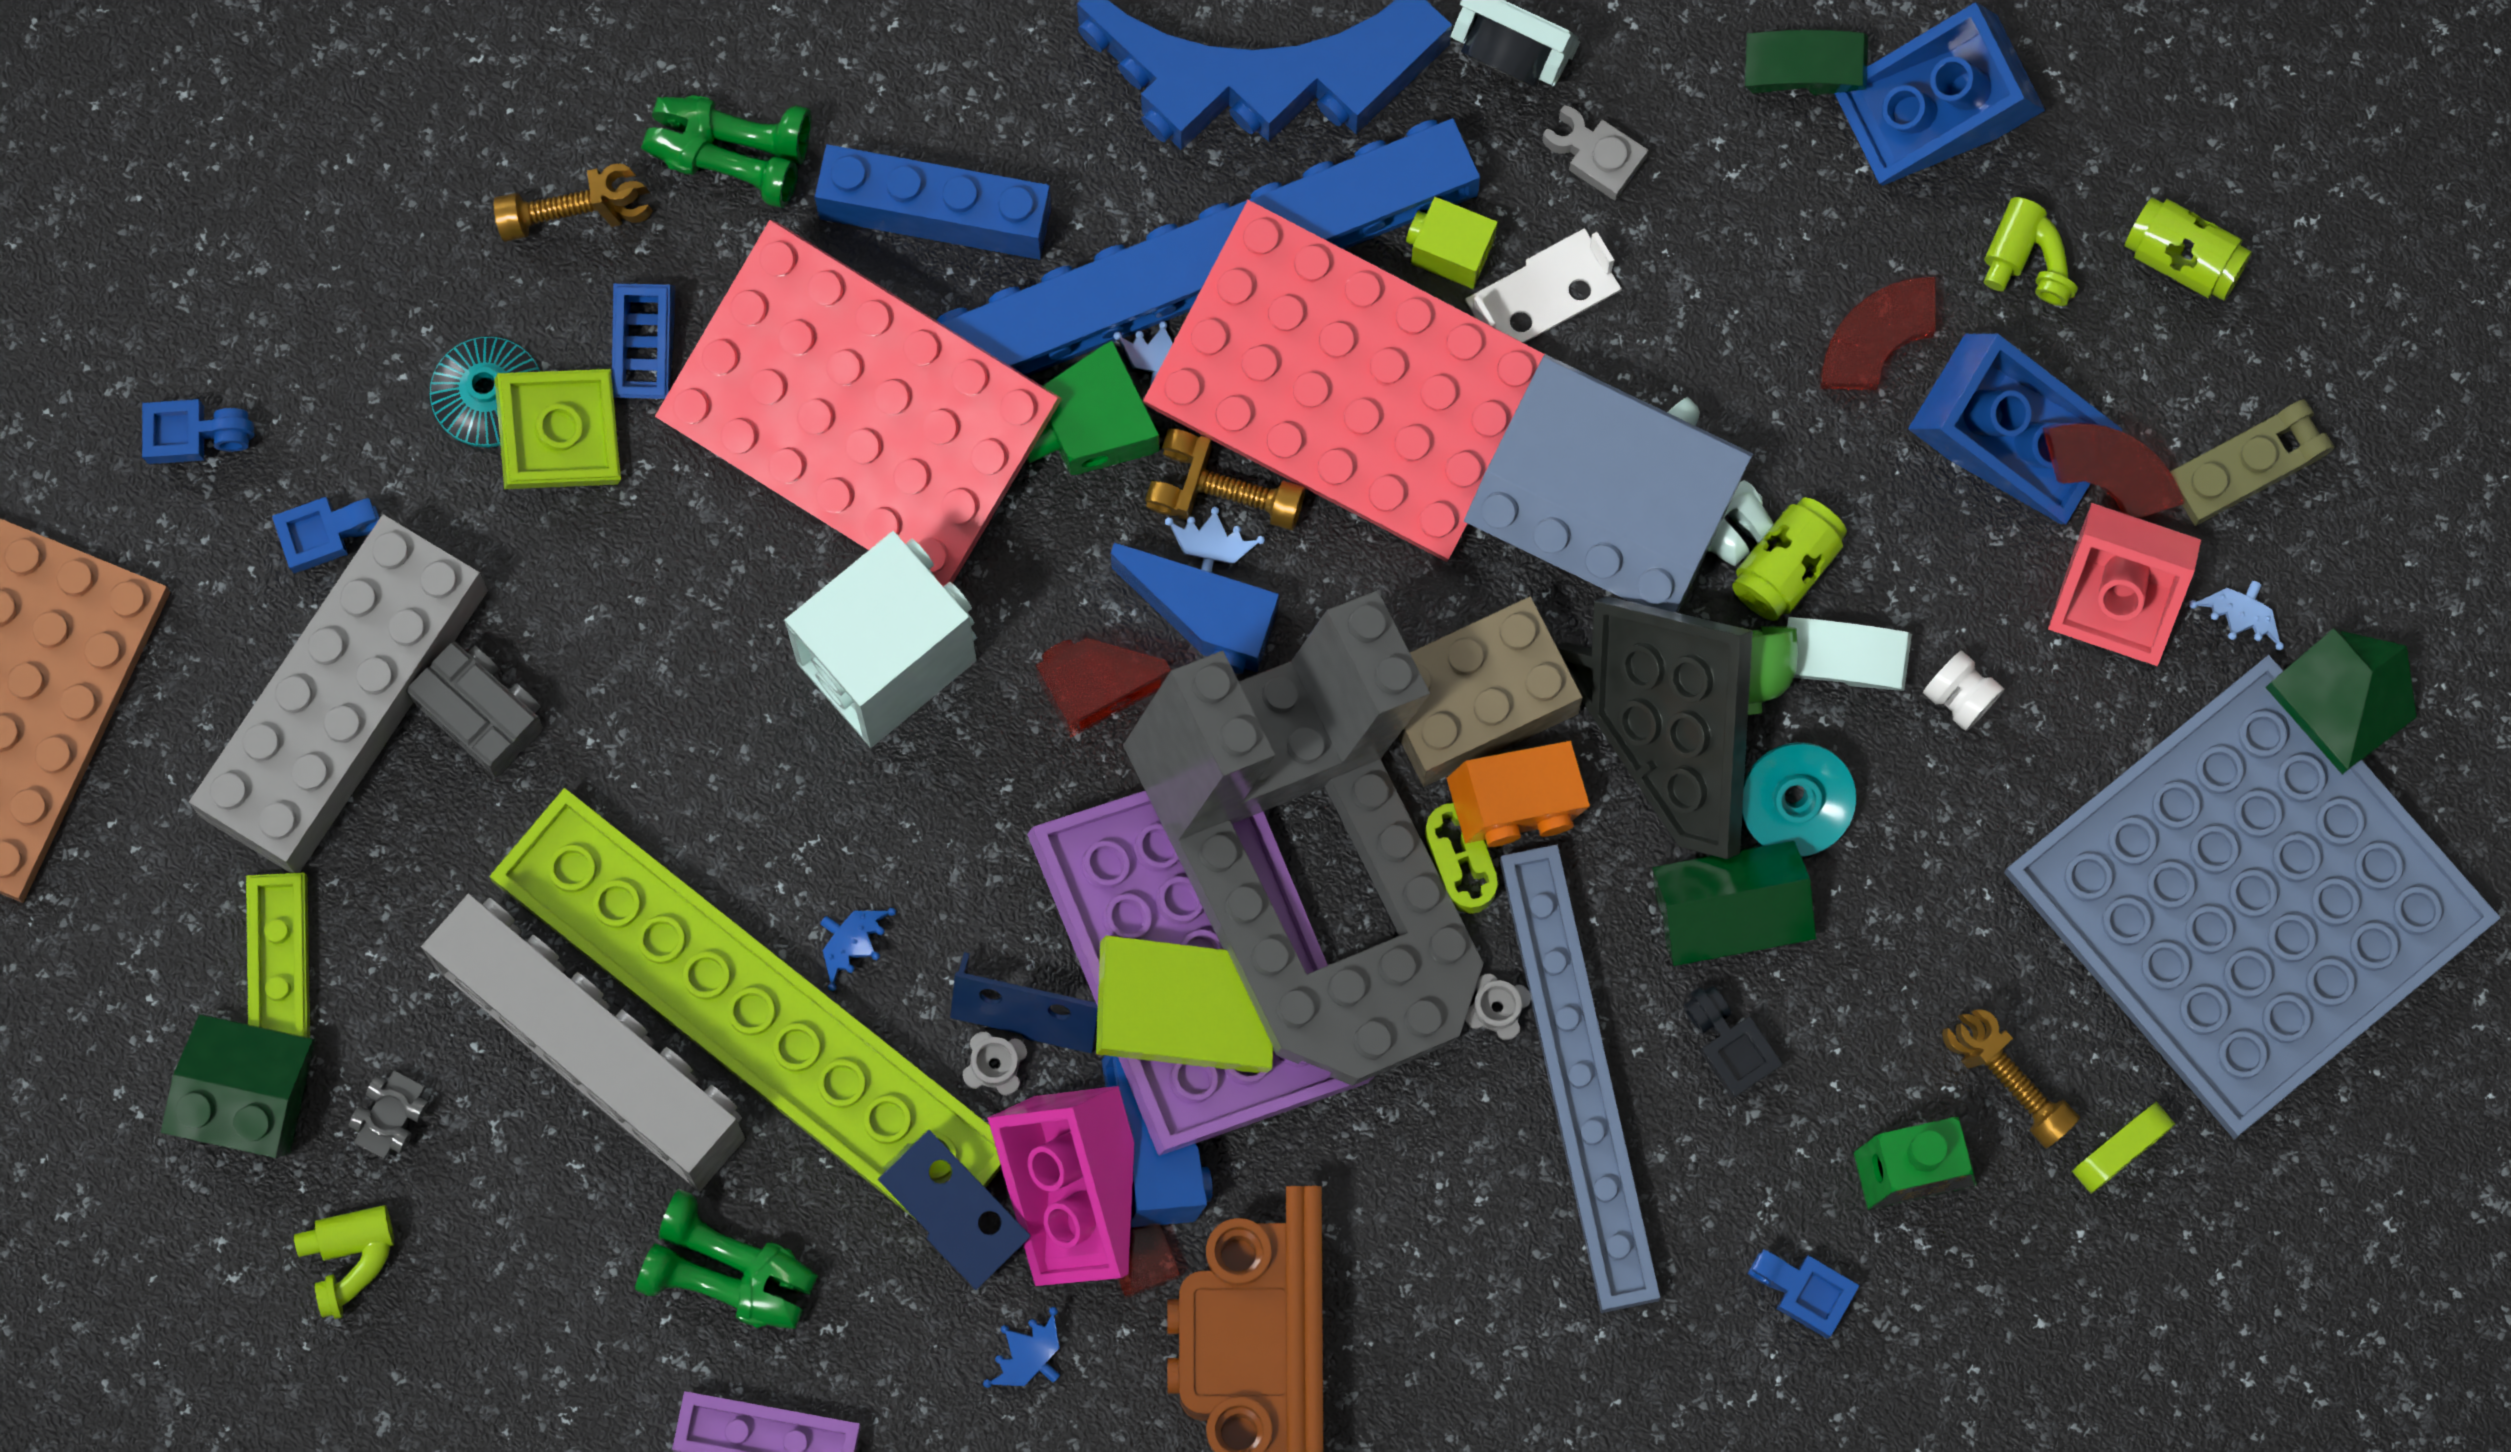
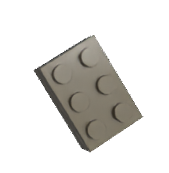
M1531 596L1410 652L1430 695L1398 735V738L1423 787L1450 775L1466 760L1491 756L1579 714L1582 696Z

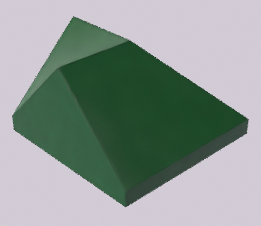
M2335 628L2329 631L2265 687L2342 775L2417 717L2407 646L2344 632Z

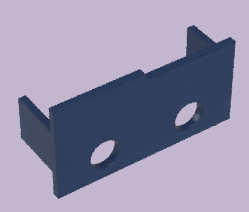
M964 952L959 971L955 973L950 1018L1018 1033L1024 1039L1092 1054L1097 1031L1098 1006L1096 1002L968 974L970 953ZM984 989L995 990L1002 998L997 1000L989 999L982 995L981 991ZM1051 1005H1062L1069 1009L1070 1014L1059 1015L1054 1013L1049 1007Z
M929 1129L914 1144L908 1143L883 1167L885 1172L877 1179L928 1232L926 1239L975 1290L1031 1237ZM937 1160H944L951 1166V1177L945 1183L939 1184L930 1178L929 1168ZM987 1211L995 1212L1001 1220L999 1230L991 1235L984 1234L978 1226L979 1217Z

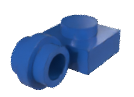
M199 399L142 403V458L147 464L204 461V439H213L214 448L218 450L234 452L247 449L249 440L254 437V423L249 420L248 412L242 409H219L214 412L213 420L204 421V405Z

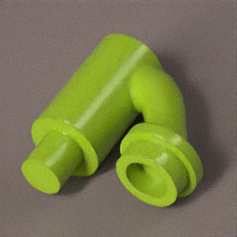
M2020 197L2010 199L1984 258L1986 264L1990 266L1984 279V284L1993 290L2004 291L2011 276L2021 275L2034 243H2037L2042 249L2047 271L2038 273L2035 280L2038 285L2035 293L2047 303L2056 306H2066L2068 300L2075 297L2078 287L2068 279L2065 250L2060 234L2054 224L2046 217V210L2037 203Z
M386 1205L315 1220V1230L294 1234V1243L298 1257L321 1253L325 1261L362 1252L359 1262L340 1282L337 1283L334 1274L326 1276L325 1281L315 1283L316 1299L322 1318L332 1315L334 1319L343 1318L342 1306L362 1291L383 1268L389 1255L390 1246L394 1245L393 1228Z

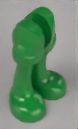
M696 95L685 98L657 97L652 117L657 122L684 133L681 134L664 128H648L641 145L642 150L665 162L669 169L684 174H695L700 168L736 177L758 188L761 191L763 201L769 206L786 207L794 193L798 180V170L795 163L802 164L807 152L812 120L810 109L797 105L791 106L785 111L779 123L763 124L747 121L715 109V102L706 97ZM715 139L752 147L777 157H773L769 161L760 160L726 150L713 143Z
M677 1189L663 1217L659 1230V1240L697 1251L744 1273L741 1280L696 1265L680 1257L674 1251L655 1243L644 1260L636 1281L635 1290L647 1296H655L667 1288H683L702 1293L736 1308V1318L755 1328L770 1325L796 1329L803 1310L776 1294L773 1296L764 1292L767 1280L779 1284L780 1287L810 1295L818 1275L796 1260L790 1249L784 1248L779 1244L768 1242L763 1249L729 1238L710 1228L698 1215L696 1197L690 1192Z

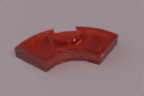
M1935 277L1915 278L1891 284L1871 294L1855 306L1841 322L1830 341L1822 366L1820 389L1877 390L1882 367L1894 351L1910 341L1933 337L1936 331Z
M2070 422L2043 427L2057 482L2065 484L2085 481L2098 485L2116 500L2122 513L2136 518H2142L2184 504L2180 490L2166 465L2153 451L2134 437L2113 428L2090 423Z

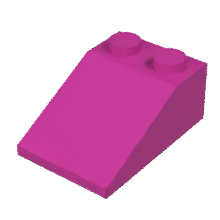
M1119 1086L1033 1096L988 1117L1016 1220L1031 1235L1023 1245L1035 1286L1118 1279L1128 1275L1134 1139Z

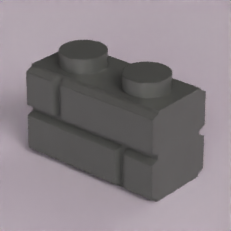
M454 641L443 650L430 667L426 668L408 686L406 692L411 701L496 778L542 732L543 726L539 717L535 714L541 706L517 683L509 690L493 676L499 668L478 647L473 646L466 652Z

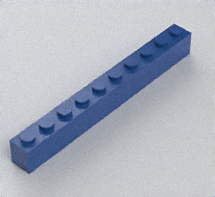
M1452 118L1439 124L1437 120H1428L1412 127L1406 133L1407 137L1386 144L1384 140L1369 143L1357 150L1354 158L1334 165L1332 161L1319 163L1306 170L1302 175L1303 178L1282 186L1281 182L1266 184L1255 190L1249 200L1342 249H1347L1412 223L1418 210L1427 214L1434 196L1455 205L1477 197L1480 176L1454 119ZM1247 200L1231 207L1229 203L1211 206L1199 214V220L1179 228L1177 224L1161 226L1150 232L1144 242L1129 248H1125L1124 245L1111 246L1096 254L1093 258L1094 262L1074 270L1072 266L1056 268L1046 273L1041 278V283L1023 290H1020L1019 287L1003 289L992 295L988 300L989 303L971 311H968L967 308L953 309L941 315L936 321L1028 377L1098 349L1110 341H1117L1113 336L1115 332H1120L1122 338L1135 334L1137 331L1145 330L1160 324L1162 321H1167L1190 312Z

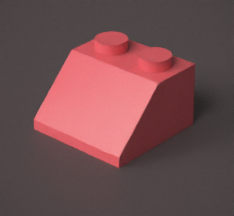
M2091 503L2075 545L2048 630L2158 666L2195 572L2201 539Z

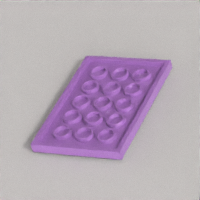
M1146 791L1034 826L1028 832V838L1097 1006L1100 941L1106 935L1224 950ZM1264 812L1233 823L1232 825L1306 974L1328 966ZM1274 1050L1272 1069L1268 1073L1236 1071L1235 1069L1226 1070L1215 1067H1200L1118 1057L1158 1156L1369 1083L1374 1078H1369L1352 1086L1330 1077L1331 1072L1304 1061L1297 1064L1277 1056Z

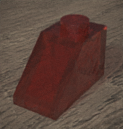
M1089 638L1073 644L1072 640L1062 641L1045 651L1041 656L1043 661L1036 664L1037 679L1070 738L1156 693L1171 671L1164 659Z

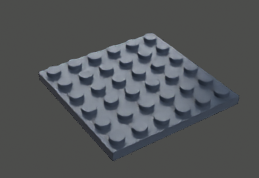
M2270 655L2255 665L2007 867L2004 872L2234 1140L2501 918L2362 760L2342 775L2265 687L2281 674L2283 670Z

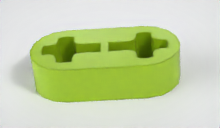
M1454 803L1443 804L1434 809L1428 817L1425 830L1426 844L1434 866L1456 909L1468 914L1479 913L1488 908L1494 900L1498 885L1496 871L1484 840L1465 844L1463 834L1461 833L1460 844L1463 852L1455 854L1448 837L1438 839L1436 834L1442 831L1444 819L1451 818L1455 826H1460ZM1467 863L1474 879L1484 878L1487 882L1481 886L1479 898L1472 899L1468 891L1458 893L1455 887H1458L1462 882V871L1459 865Z
M2155 1102L2088 1156L2072 1172L2089 1193L2092 1194L2146 1151L2176 1124L2161 1106Z

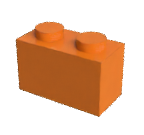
M1571 741L1466 760L1446 778L1465 844L1486 840L1488 847L1502 846L1520 839L1522 832L1539 830L1542 837L1557 835L1574 827L1572 821L1590 807Z

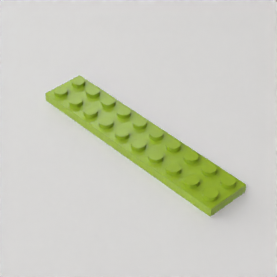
M566 788L558 794L489 876L493 883L911 1217L913 1216L877 1179L885 1172L883 1167L908 1143L914 1144L928 1129L985 1188L1001 1170L1002 1167L989 1124ZM937 1160L931 1164L929 1175L934 1182L939 1184L945 1183L951 1177L952 1169L948 1162Z

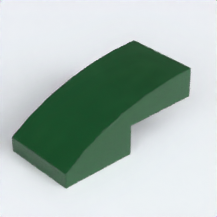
M1784 30L1747 33L1745 87L1753 94L1806 88L1813 95L1867 90L1868 36L1861 32L1835 30Z

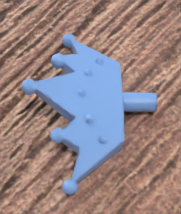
M1165 321L1160 322L1159 331L1148 344L1143 339L1144 334L1142 331L1136 332V338L1133 343L1122 338L1120 332H1115L1113 335L1114 339L1120 341L1134 369L1152 372L1151 384L1173 344L1166 331L1168 325Z
M1212 507L1211 516L1199 530L1195 526V518L1192 516L1188 517L1187 525L1184 529L1175 525L1172 518L1168 517L1165 519V524L1171 526L1183 553L1203 558L1201 570L1212 573L1214 561L1234 564L1257 543L1264 544L1265 542L1263 536H1258L1257 540L1243 541L1240 535L1241 527L1234 526L1233 533L1227 536L1218 517L1219 508Z
M2256 581L2251 582L2246 595L2225 588L2197 602L2195 600L2189 602V607L2195 609L2197 606L2211 607V619L2217 620L2219 616L2226 614L2231 631L2228 637L2231 640L2236 639L2237 634L2253 628L2256 641L2262 640V636L2267 634L2276 644L2277 650L2281 651L2284 648V644L2279 640L2273 610L2255 600L2261 588V584Z

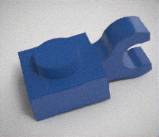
M323 497L272 516L289 569L294 574L348 555L343 539L369 535L380 519L376 506H372L369 498L356 501L334 511L329 499Z
M1764 1249L1761 1254L1757 1255L1747 1273L1760 1283L1784 1293L1776 1308L1777 1310L1826 1339L1833 1334L1860 1286L1809 1255L1804 1258L1799 1269H1796Z

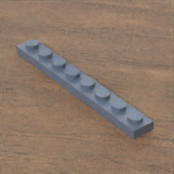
M1558 844L1502 855L1500 857V865L1528 990L1531 996L1532 1008L1600 1311L1605 1313L1658 1302L1660 1294Z

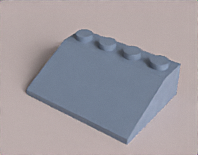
M1545 354L1483 476L1464 522L1629 602L1677 613L1690 591L1753 453Z

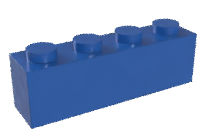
M826 144L815 193L820 220L1041 260L1051 212L1050 185L828 144Z

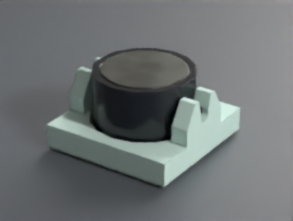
M1462 0L1460 5L1463 8L1450 36L1464 44L1461 53L1467 55V57L1534 88L1537 87L1540 80L1555 86L1568 59H1573L1580 44L1579 38L1569 30L1505 0Z

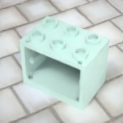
M894 531L884 537L785 619L798 666L870 748L875 746L977 661L973 642L977 637L971 629L974 621L968 613L972 609L970 603L952 582L942 586L930 570L934 566L932 560L914 539H910L905 544Z

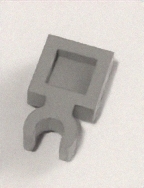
M1563 106L1560 110L1559 119L1572 128V132L1567 136H1559L1547 128L1543 133V143L1555 153H1572L1575 155L1570 162L1569 171L1616 201L1646 160L1648 149L1603 119L1592 132L1585 127L1584 119L1576 109Z

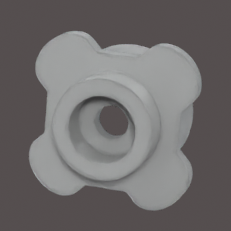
M1492 974L1480 976L1475 988L1477 995L1473 1005L1469 1007L1465 1018L1466 1024L1472 1029L1484 1027L1495 1031L1502 1040L1515 1038L1520 1031L1518 1023L1520 1013L1523 1008L1530 1004L1531 996L1528 989L1523 985L1513 986L1506 981L1497 980L1496 976ZM1500 1002L1503 1005V1010L1500 1012L1493 1011L1492 1004Z
M988 1032L975 1034L970 1040V1047L972 1049L971 1062L963 1070L964 1082L972 1089L986 1086L997 1089L1004 1096L1014 1094L1020 1086V1081L1017 1077L1019 1064L1027 1056L1025 1044L1015 1038L1007 1041L1000 1037H992ZM992 1059H998L1001 1064L999 1068L992 1069L989 1066V1062Z

